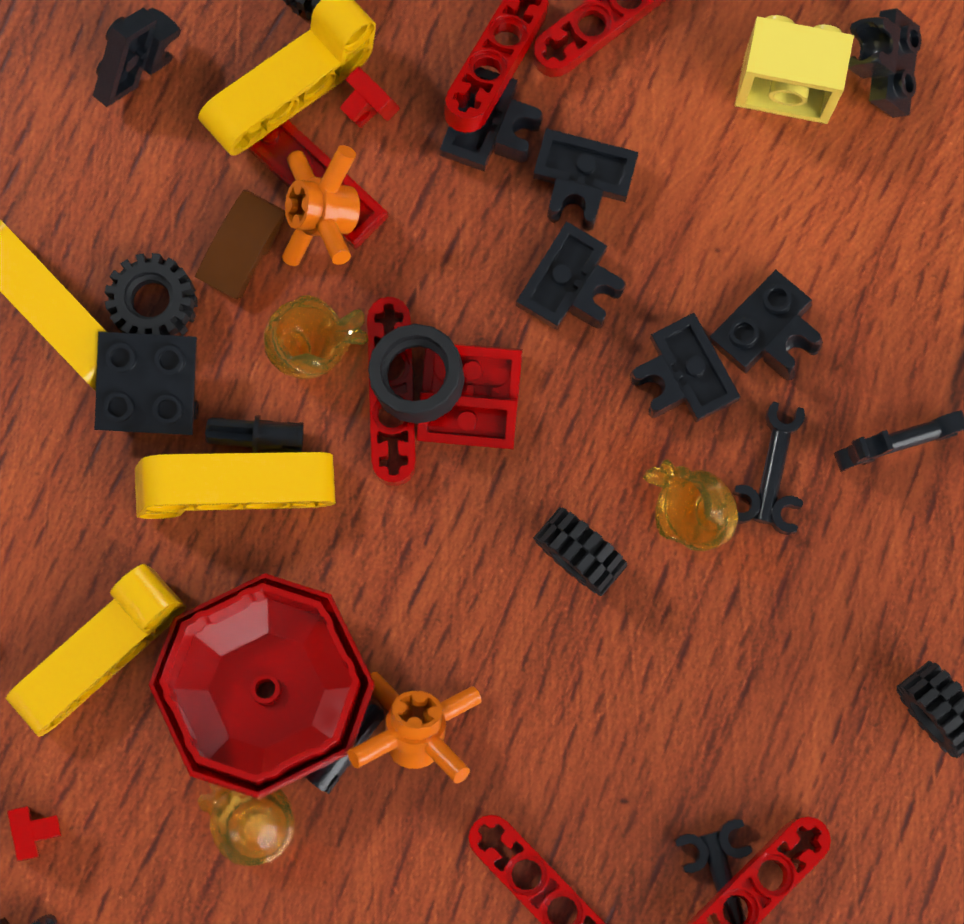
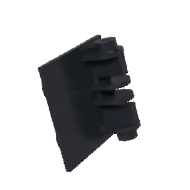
M98 332L94 430L193 435V421L197 420L199 415V402L194 400L197 337Z

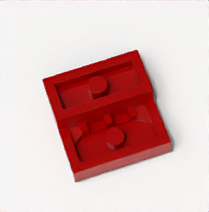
M453 343L459 351L465 376L461 397L451 411L434 421L418 423L416 441L514 450L523 349ZM425 348L420 400L428 399L436 394L444 384L446 375L444 362L437 353L429 348Z

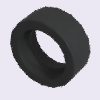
M421 324L397 327L383 336L373 349L368 366L371 388L384 410L401 421L417 424L434 421L451 411L461 397L465 381L459 351L449 336L435 327ZM416 347L431 349L444 362L446 370L444 384L436 394L428 399L420 401L404 400L395 394L389 385L388 371L391 362L406 349Z

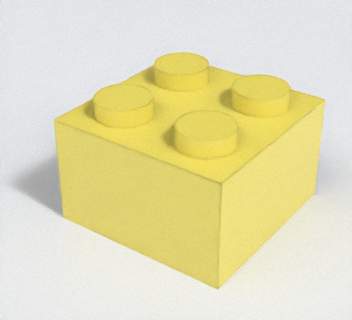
M771 15L766 18L757 16L744 56L735 106L828 124L844 91L854 35L842 33L839 28L832 25L822 24L810 27L794 24L793 20L785 16Z

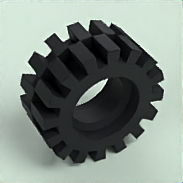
M144 253L135 255L137 261L132 264L128 259L120 263L124 269L120 273L114 270L110 275L113 284L112 286L106 285L105 294L108 296V301H105L106 309L122 333L172 336L179 332L183 336L188 331L185 326L187 322L193 323L195 320L194 307H198V299L194 294L196 290L183 268H180L176 261L168 257L167 260H164L161 254L152 253V258H146ZM156 283L167 288L170 300L163 313L155 317H145L136 312L134 297L141 287Z
M559 507L533 537L536 543L543 548V551L554 559L553 561L562 566L572 577L574 576L579 583L587 586L590 591L597 593L599 596H603L628 566L623 556L615 551L614 547L609 542H606L597 531H593L583 520L580 521L575 514L568 512L563 507Z
M928 661L901 682L896 690L901 696L902 703L909 708L907 711L912 717L916 718L919 722L917 724L921 729L927 731L929 738L934 743L937 742L945 753L948 752L951 757L958 758L964 753L963 687L957 681L954 682L951 675L945 669L942 671L937 663Z

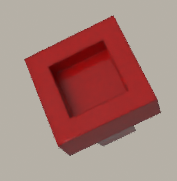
M359 66L345 79L355 90L339 108L360 128L377 113L388 122L401 109Z
M28 806L7 811L18 862L40 857L37 842L62 836L57 815L32 820L30 807Z

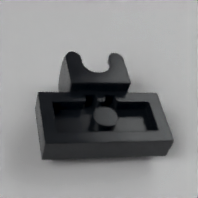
M143 7L126 18L119 17L107 30L105 36L107 45L103 59L96 69L98 78L93 97L108 107L138 88L143 70L152 75L172 61L173 55L164 50L181 34L179 26L169 16L155 8L146 10Z
M897 8L880 11L879 17L861 19L852 23L850 31L860 44V55L858 59L855 56L850 57L848 69L862 79L872 78L869 101L892 118L910 116L911 100L916 92V79L914 76L917 52L921 48L922 41L920 26Z
M478 67L474 71L479 78L484 80H493L500 75V73L483 67ZM511 78L486 123L480 129L474 132L463 133L454 130L450 126L448 127L440 147V156L484 172L493 150L497 155L519 163H525L529 157V143L517 137L514 133L520 129L533 132L538 131L542 124L543 114L540 109L513 99L518 87V80ZM471 92L464 108L458 107V110L466 112L468 108H474L476 95Z
M546 128L533 178L555 184L548 208V219L552 222L558 221L566 206L576 204L584 211L583 228L587 231L593 230L602 196L626 202L639 152Z
M566 221L518 297L516 306L555 330L559 328L569 310H571L572 315L599 329L604 324L606 312L594 302L593 297L598 294H605L611 298L618 299L622 296L626 284L623 279L598 265L607 251V245Z
M777 270L710 336L711 344L745 374L764 357V362L786 380H792L795 377V359L788 351L792 348H801L810 355H816L822 347L823 340L819 332L801 318L812 307V299Z
M695 313L651 334L650 340L659 356L636 367L630 373V380L634 386L653 382L662 389V394L653 399L650 404L648 414L652 418H656L685 402L697 423L739 401L741 398Z

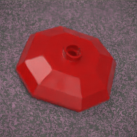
M266 573L174 617L148 684L189 776L258 800L347 756L348 750L355 745L375 687L372 676L332 595ZM264 682H272L275 685L274 694L266 699L260 698L258 696L259 686Z

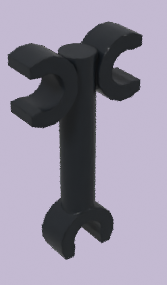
M773 402L765 416L766 424L772 433L759 494L750 486H735L733 495L746 498L749 502V510L744 513L730 510L727 519L737 524H744L753 519L759 523L771 524L780 534L791 535L797 532L798 526L784 522L781 517V510L785 507L799 510L803 505V501L795 496H785L778 501L777 499L791 434L796 432L803 424L805 413L804 408L798 407L794 413L793 422L784 424L777 417L779 403Z
M960 410L943 415L930 422L889 434L887 430H884L866 439L860 437L852 441V445L834 453L839 470L843 472L859 464L867 465L875 461V458L934 440L940 441L958 435L957 432L964 431V414Z
M728 820L721 825L719 831L707 833L699 837L694 834H683L674 839L675 846L677 847L691 843L698 850L695 861L682 865L683 871L688 873L700 871L708 862L718 893L733 878L727 855L733 858H743L753 852L750 845L733 848L728 842V836L732 830L745 826L743 820ZM735 895L729 897L723 906L725 919L730 924L744 923L746 916L740 897Z

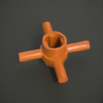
M346 145L338 147L322 178L314 176L308 160L302 151H294L288 155L287 163L296 181L289 187L285 201L287 223L291 228L295 229L282 254V259L286 264L290 266L299 265L313 236H320L334 264L342 265L349 261L351 254L342 234L352 232L356 227L360 213V199L355 188L341 185L356 157V152L351 147Z
M372 672L371 676L375 683L372 695L388 711L385 731L348 750V758L355 768H359L389 752L392 760L402 767L420 769L435 762L454 783H460L465 780L469 775L470 769L449 748L443 739L446 732V721L481 704L479 691L474 686H471L442 702H439L430 693L423 691H409L399 695L378 672Z

